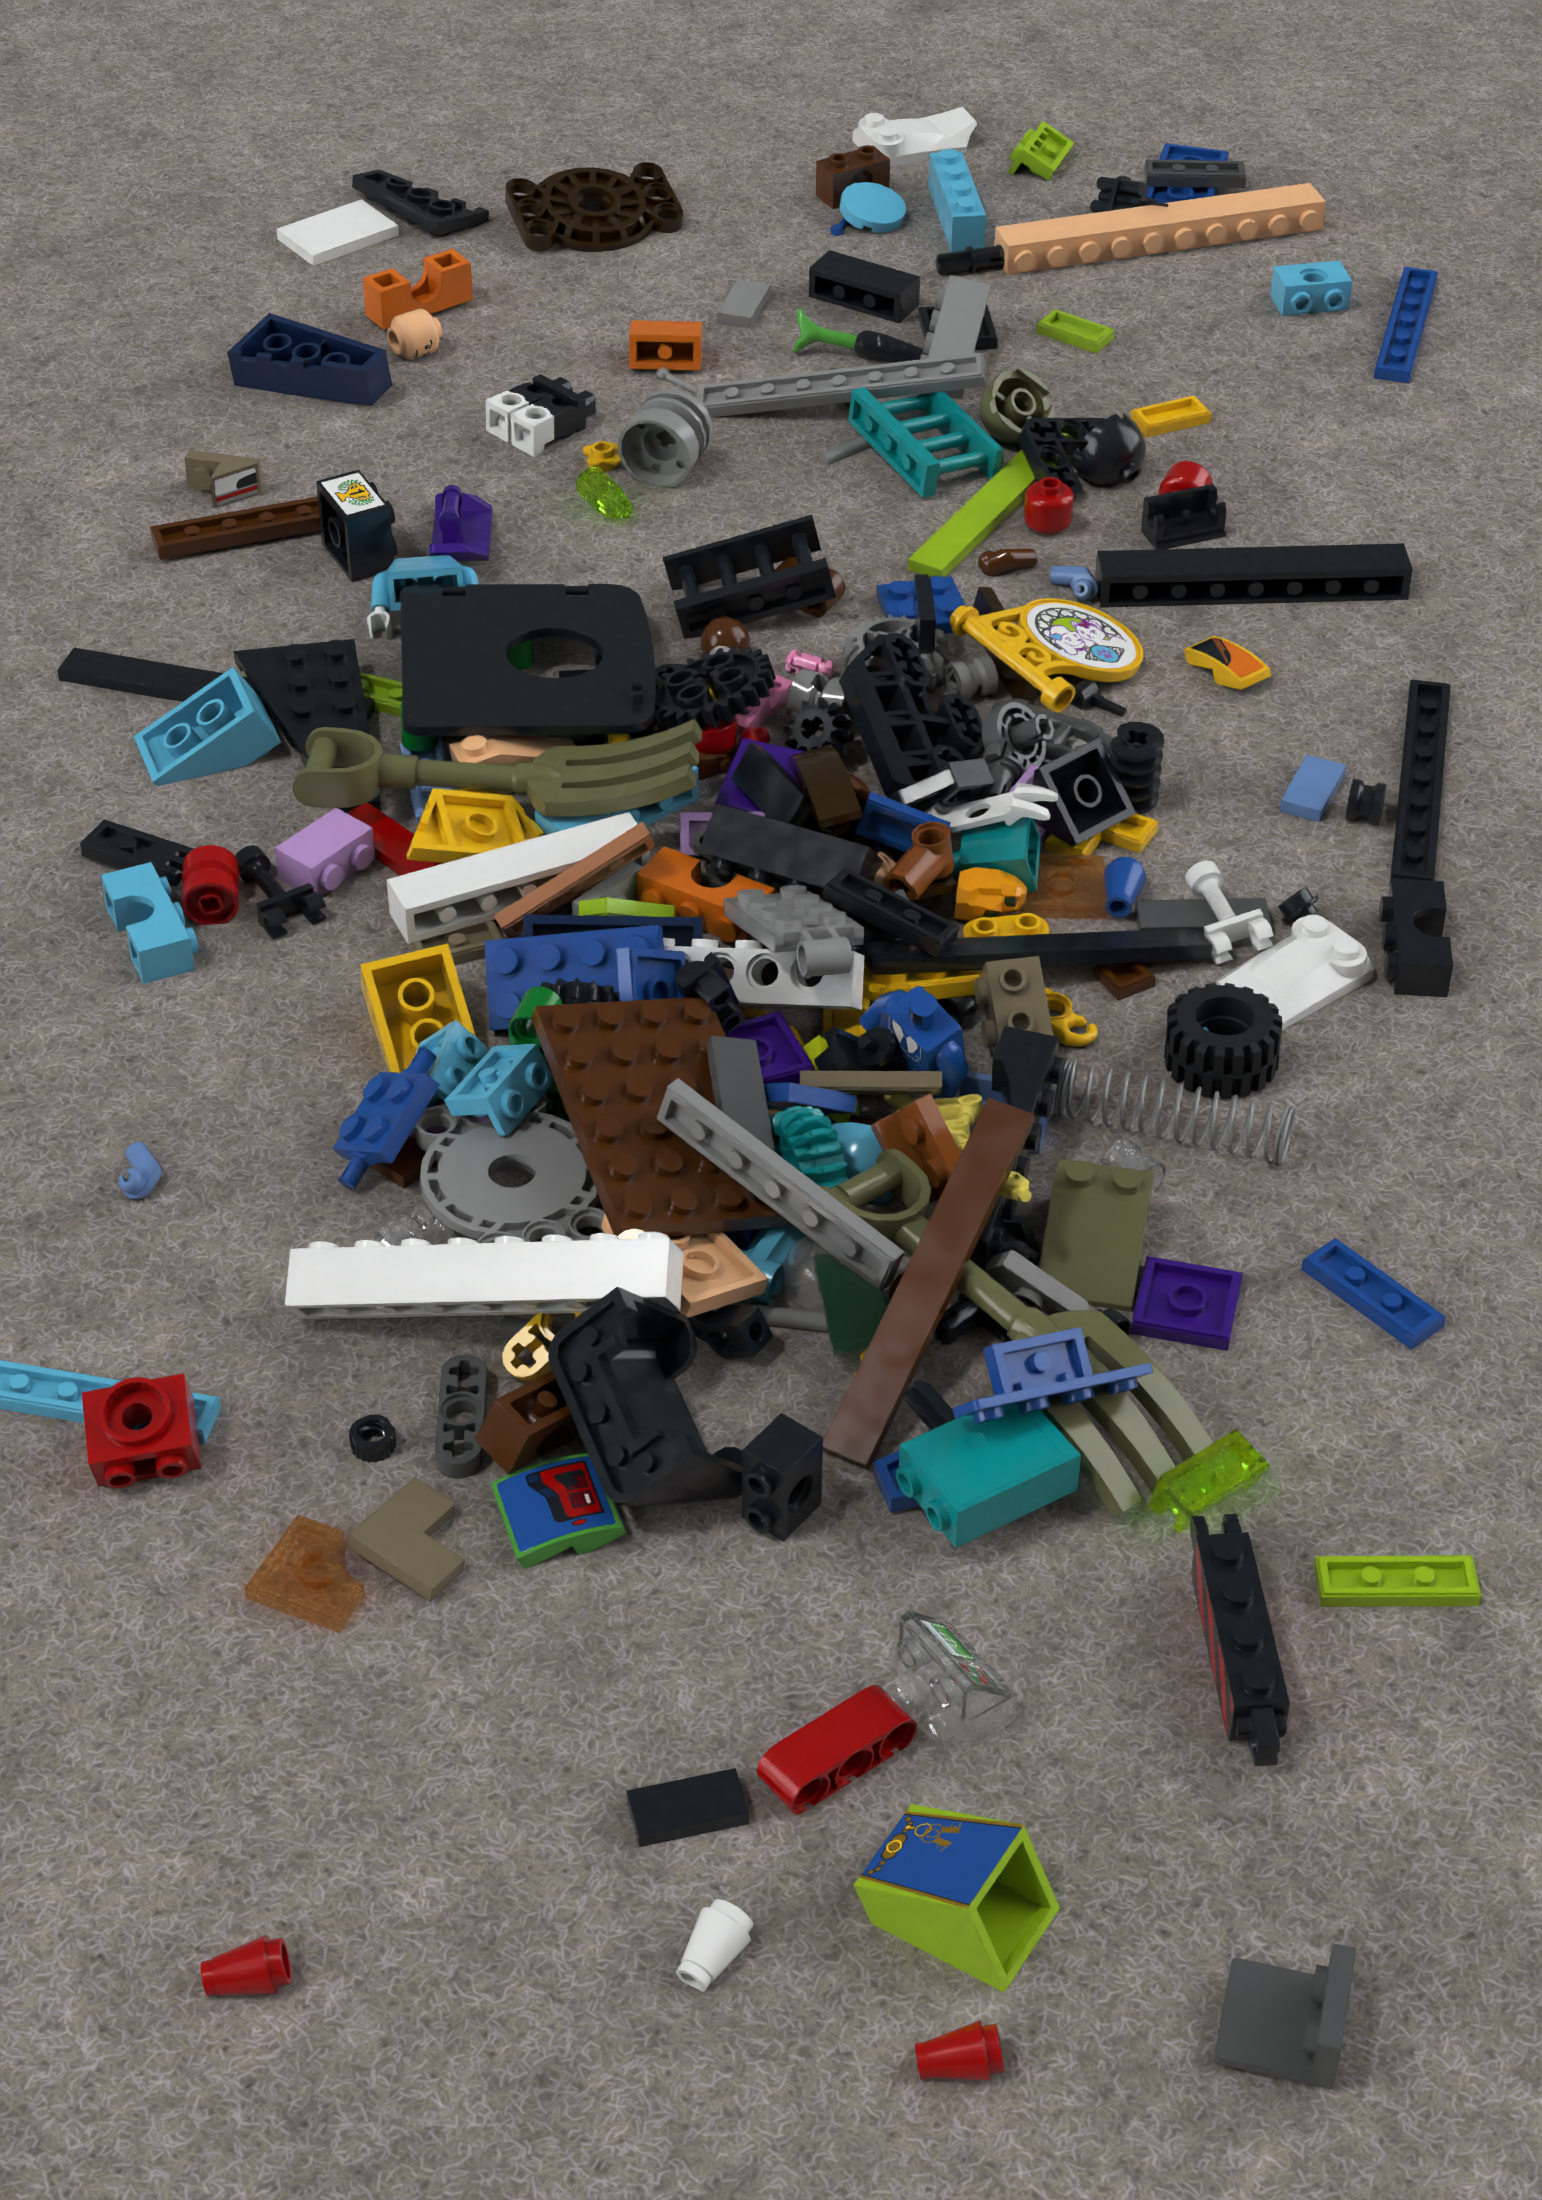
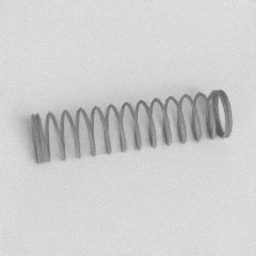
M1070 1057L1065 1060L1062 1080L1056 1087L1054 1099V1113L1056 1115L1064 1116L1067 1110L1069 1117L1074 1119L1084 1106L1086 1120L1091 1123L1096 1119L1102 1108L1103 1122L1105 1126L1109 1127L1114 1123L1113 1121L1120 1111V1124L1122 1129L1126 1131L1131 1127L1138 1114V1128L1142 1135L1149 1131L1156 1117V1133L1160 1139L1166 1135L1174 1120V1138L1178 1143L1184 1139L1192 1123V1142L1196 1147L1202 1143L1210 1127V1147L1214 1151L1220 1147L1228 1130V1151L1231 1155L1238 1151L1246 1134V1155L1249 1159L1256 1155L1264 1137L1265 1161L1269 1163L1273 1160L1274 1164L1278 1163L1279 1165H1282L1284 1162L1295 1117V1109L1293 1107L1289 1108V1106H1286L1284 1108L1274 1150L1271 1156L1268 1157L1269 1134L1274 1107L1272 1102L1268 1106L1253 1152L1250 1153L1251 1129L1256 1102L1254 1098L1250 1102L1235 1148L1232 1149L1233 1124L1238 1098L1236 1094L1232 1098L1220 1139L1214 1145L1215 1119L1220 1094L1218 1090L1215 1092L1199 1141H1196L1197 1115L1202 1091L1201 1087L1197 1088L1187 1124L1179 1138L1178 1121L1184 1088L1183 1083L1179 1084L1170 1118L1164 1132L1161 1134L1160 1118L1166 1085L1165 1079L1161 1080L1156 1104L1149 1123L1143 1130L1142 1115L1145 1090L1148 1082L1147 1074L1143 1077L1141 1091L1131 1120L1125 1126V1101L1131 1073L1127 1071L1125 1074L1114 1115L1108 1122L1107 1099L1113 1073L1112 1067L1108 1068L1102 1096L1096 1112L1090 1118L1089 1097L1095 1064L1092 1063L1090 1065L1082 1099L1076 1112L1072 1114L1071 1098L1075 1086L1078 1061Z

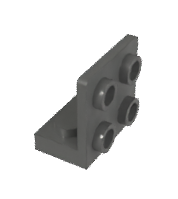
M1333 1943L1328 1967L1317 1964L1315 1974L1241 1958L1232 1959L1214 2061L1224 2066L1333 2089L1342 2049L1357 1948Z

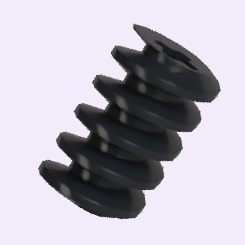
M1124 723L1117 729L1118 736L1114 737L1110 743L1112 753L1109 759L1136 814L1140 815L1153 809L1159 800L1158 789L1162 772L1161 762L1163 760L1162 749L1165 743L1164 735L1159 728L1148 723Z

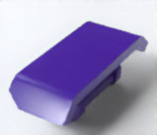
M456 485L445 487L442 493H438L435 496V518L432 543L429 545V555H450L456 561H489L492 505L476 495L462 493L461 489Z

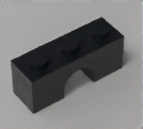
M1391 879L1389 895L1381 896L1379 921L1387 922V924L1383 925L1382 950H1390L1385 955L1384 976L1393 980L1394 995L1448 997L1453 959L1450 937H1442L1447 911L1444 881Z

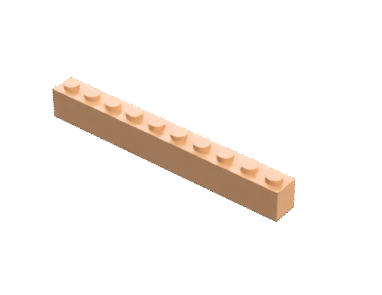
M1311 183L1169 202L1166 203L1169 205L1168 207L1147 205L995 227L994 246L1000 244L1003 247L1005 257H1000L999 259L1005 260L1002 268L1007 275L1318 231L1323 228L1326 201Z

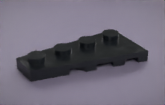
M379 169L353 175L352 188L364 194L367 199L384 205L388 211L398 213L407 218L409 223L423 227L433 236L443 237L449 232L478 226L487 222L489 218V210L478 207L475 211L466 209L465 201L453 198L451 201L439 199L438 191L430 188H412L413 182Z

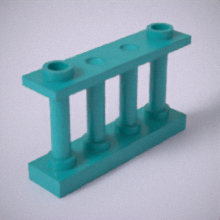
M865 387L852 390L848 422L922 498L935 495L937 480L940 474L977 467L991 479L1000 471V465L1003 461V448L945 391L918 394L880 403ZM915 410L926 411L928 414L927 416L898 421L893 416ZM937 428L944 434L922 440H917L912 435ZM956 447L963 453L938 460L931 454Z

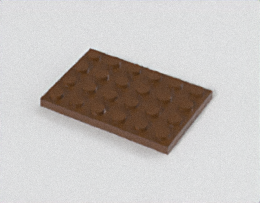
M699 997L535 1006L531 1017L532 1023L613 1235L618 1236L630 1229L658 1232L668 1237L794 1226L657 1120L667 1086L678 1078L715 1106L706 1046L711 1035L726 1036L716 1012H712L705 1001Z

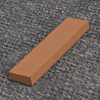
M643 822L637 824L495 914L494 918L507 938L516 936L524 931V915H549L653 849L655 844L650 832Z

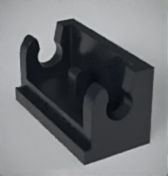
M1213 484L1145 497L1141 532L1155 549H1169L1226 537V532L1224 531L1226 504L1225 502H1219L1216 505L1218 500L1217 488Z

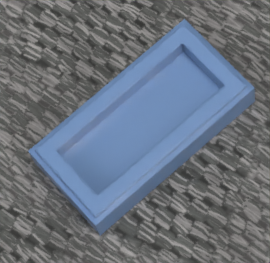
M1306 755L1281 799L1279 811L1320 822L1345 776L1346 765Z

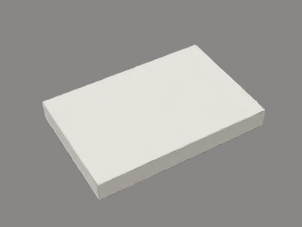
M362 199L276 229L277 239L313 266L399 236L398 225Z

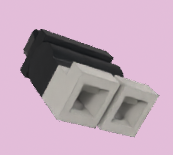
M542 374L533 377V383H523L485 400L486 431L508 443L511 442L513 446L533 457L544 452V444L560 436L569 437L575 432L586 429V418L596 413V397L594 394L587 390L577 394L573 392V387L568 380L562 377L551 380Z

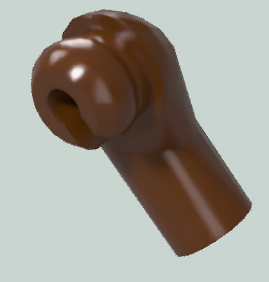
M1033 549L985 551L978 559V566L985 575L994 577L1016 568L1035 567L1037 554Z

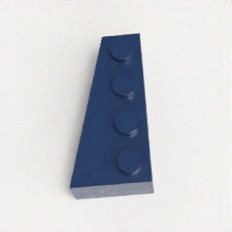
M271 313L267 314L227 352L235 386L371 406L392 386L386 350Z

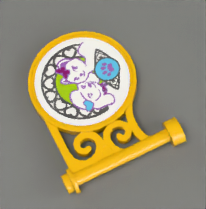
M1057 598L1037 599L1027 603L1025 606L979 616L978 610L973 606L966 607L962 605L954 610L949 620L952 631L957 636H963L968 633L1042 693L1040 697L1041 703L1049 710L1058 713L1066 709L1075 696V687L1062 677H1056L1052 680L1048 677L1049 675L1071 674L1093 681L1118 682L1133 677L1143 660V648L1136 636L1126 626L1100 610L1070 600Z

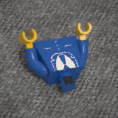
M916 986L909 992L897 990L881 995L859 1018L860 1025H854L844 1030L860 1037L872 1027L884 1028L890 1031L895 1038L896 1055L894 1059L905 1071H942V1092L939 1095H932L933 1099L953 1098L968 1074L963 1031L960 1025L937 1003L936 998L927 993L923 987Z

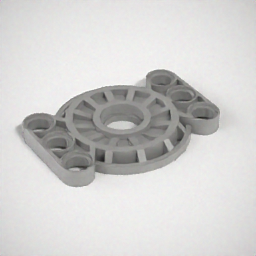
M546 1093L536 1103L535 1106L538 1108L529 1111L508 1136H499L491 1121L474 1122L470 1120L473 1115L452 1116L446 1104L429 1107L424 1110L415 1125L416 1144L421 1149L427 1151L422 1159L420 1186L424 1201L436 1218L450 1229L477 1239L478 1243H495V1238L500 1236L518 1237L525 1242H534L546 1235H563L570 1237L572 1241L590 1240V1236L582 1235L578 1231L589 1226L601 1229L605 1211L594 1208L599 1199L595 1185L593 1184L590 1192L586 1191V1187L593 1180L570 1122L547 1114ZM431 1126H444L448 1129L446 1132L439 1134L425 1131ZM434 1160L438 1162L437 1173H429ZM505 1169H521L532 1173L534 1178L523 1186L509 1188L494 1183L490 1176ZM434 1194L439 1197L440 1202H438Z

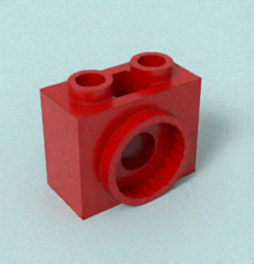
M184 1373L155 1379L133 1377L122 1380L112 1387L82 1392L88 1465L98 1487L125 1488L140 1480L156 1477L177 1478L183 1476L187 1471L202 1469L194 1398ZM150 1422L143 1429L133 1430L138 1424Z

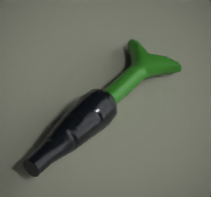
M801 308L796 313L801 334L794 343L793 352L795 354L809 344L823 342L854 349L860 358L873 361L895 363L920 360L921 354L928 355L923 353V349L882 333L865 330L858 335L825 329L812 322Z

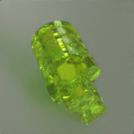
M589 467L579 475L576 481V490L598 513L611 519L631 518L633 504L624 494L622 488L600 467Z

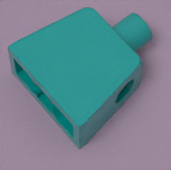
M1022 817L1011 826H1008L1005 821L962 830L960 850L953 851L954 870L951 875L958 877L960 871L974 867L998 869L1018 877L1025 884L1027 892L1037 891L1041 837L1034 818Z

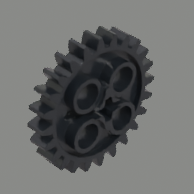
M734 646L728 652H724L722 648H719L714 655L710 656L707 652H703L698 660L688 658L687 664L684 666L674 665L673 673L661 674L662 681L656 682L655 717L652 724L653 726L657 725L661 731L666 728L668 730L695 719L702 730L707 725H711L716 729L723 720L730 723L734 722L733 716L736 714H749L747 708L749 706H760L759 698L769 697L768 689L775 687L773 680L776 679L768 655H763L760 649L752 652L749 646L739 652L738 646ZM704 679H706V681L709 683L712 693L717 701H715L712 698Z

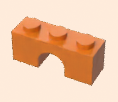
M453 248L423 258V275L413 287H411V282L394 268L363 277L365 315L384 330L391 327V322L395 316L416 309H424L432 314L473 300L471 262Z
M666 846L636 874L637 901L674 905V917H703L704 932L717 936L722 941L735 943L736 940H745L751 935L724 916V898L737 897V892L745 889L763 890L764 895L775 894V888L739 874L730 883L722 887L701 886V860Z

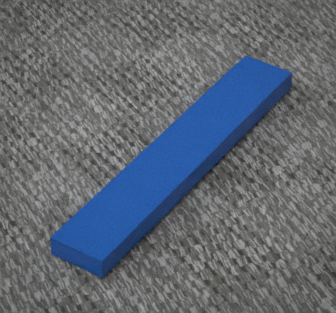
M1404 267L1376 363L1375 379L1402 383L1410 382L1438 272Z

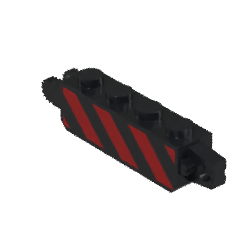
M1224 1514L1221 1524L1222 1534L1209 1535L1205 1517L1192 1516L1190 1520L1191 1542L1194 1551L1191 1568L1192 1583L1227 1739L1229 1741L1247 1740L1254 1766L1277 1765V1753L1280 1751L1279 1737H1284L1287 1734V1717L1290 1701L1249 1532L1242 1533L1238 1515Z

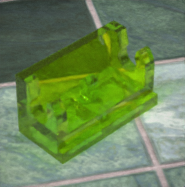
M1235 1429L1160 1476L1148 1507L1157 1515L1170 1507L1176 1516L1173 1529L1180 1533L1190 1526L1192 1516L1201 1515L1243 1487L1248 1489L1255 1485L1260 1476L1268 1472L1270 1465L1246 1438Z

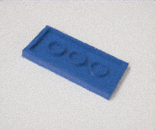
M1166 143L1159 160L1228 161L1229 152ZM1148 187L1145 195L1148 198L1156 199L1159 203H1169L1216 196L1218 188Z

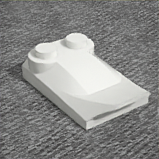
M963 107L920 119L888 120L882 114L869 113L859 120L858 128L853 130L852 141L858 148L865 145L876 147L890 158V167L929 160V153H938L944 149H953L966 153L969 138L977 123Z
M1307 915L1293 923L1291 936L1216 980V985L1230 983L1235 984V987L1242 988L1246 986L1254 989L1253 993L1264 994L1269 998L1268 1003H1274L1279 1009L1278 1015L1282 1016L1283 1030L1372 981L1374 967L1367 956L1366 948L1324 917Z

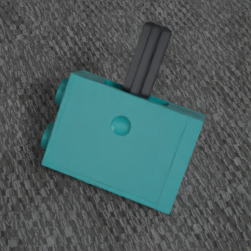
M917 1380L912 1383L911 1388L905 1391V1402L930 1431L900 1444L899 1468L896 1470V1479L902 1492L909 1498L913 1497L925 1511L932 1528L937 1532L942 1531L955 1548L1078 1490L1081 1454L1041 1410L1020 1414L1017 1405L1004 1408L1005 1417L975 1424L973 1415L955 1419L953 1409L930 1383Z

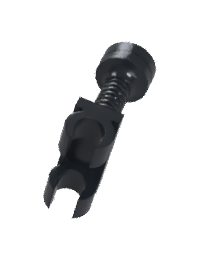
M251 845L237 852L235 857L238 860L239 877L245 883L255 881L269 898L256 903L258 923L272 939L288 934L281 924L287 922V917L302 912L311 924L327 918L320 911L321 908L326 907L322 896L318 892H314V887L310 883L285 892L270 874V859L261 848Z

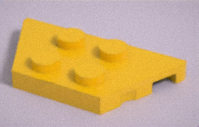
M433 788L406 856L408 860L447 863L543 836L545 832L534 820L525 814L524 808L512 795Z

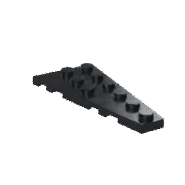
M354 639L234 651L236 666L240 672H245L249 678V685L256 693L260 694L266 703V710L291 747H296L300 753L304 766H306L309 757L305 749L307 737L317 728H346L359 730L370 735ZM379 794L378 797L368 803L381 811ZM360 805L338 809L344 811L345 813H348L349 811L357 808Z

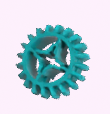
M794 1106L769 1116L775 1153L818 1186H827L831 1189L848 1180L846 1174L848 1164L845 1163L843 1157L844 1147L840 1146L838 1142V1132L832 1129L831 1120L828 1116H824L819 1108Z

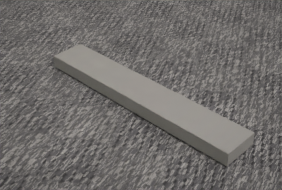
M679 1078L667 1086L657 1116L658 1121L865 1281L878 1288L880 1292L892 1283L905 1253L901 1248Z

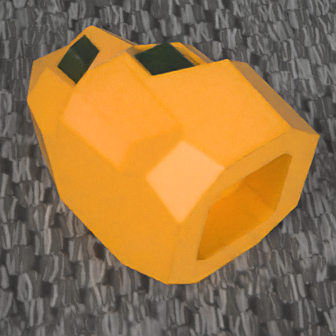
M974 867L960 871L954 918L972 921L980 917H999L1008 912L1019 910L1025 903L1027 888L1018 877L1002 870Z

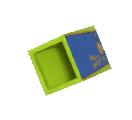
M916 1804L909 1806L853 1885L871 1924L1004 1993L1060 1909L1024 1824Z

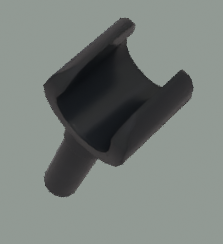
M1084 680L1074 686L1076 694L1070 704L1081 710L1093 704L1121 717L1127 711V708L1100 695L1099 688L1092 680Z

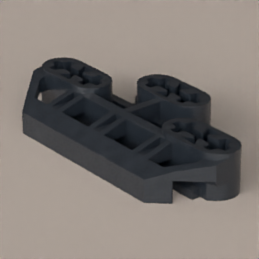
M898 633L877 635L847 666L839 680L883 792L887 797L897 790H902L933 776L948 762L980 759L985 751L982 740L983 723L974 704L959 694L946 695L939 707L933 704L925 690L930 681V676L920 652L911 639ZM873 656L869 665L866 666L865 661ZM942 800L938 801V802H940L943 806L947 807V806L942 802ZM933 803V804L929 805L925 810L929 809L931 806H933V805L936 804V803Z

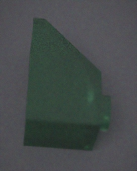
M824 1253L814 1255L812 1259L832 1354L868 1348L890 1302L885 1303L882 1291Z

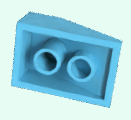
M234 667L134 736L150 777L156 786L248 766L259 757L267 755L272 748L281 743L261 698Z

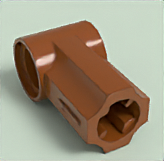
M925 822L913 830V845L883 878L884 888L892 892L903 889L909 901L912 902L920 897L933 880L942 879L953 872L954 859L950 829L941 822Z

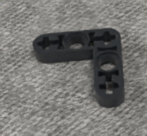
M1105 418L1028 419L1019 434L1018 442L1036 481L1038 482L1045 477L1059 479L1072 489L1075 502L1081 485L1067 455H1073L1076 448L1082 452L1088 444L1084 437ZM1062 433H1067L1073 436L1076 440L1070 439ZM1042 459L1054 463L1057 467L1046 464Z

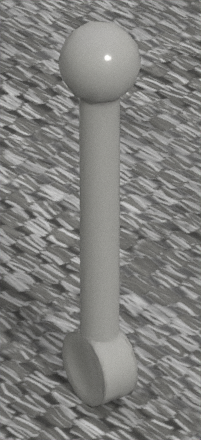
M661 367L657 370L656 376L658 379H666L697 394L696 386L670 374L667 368Z

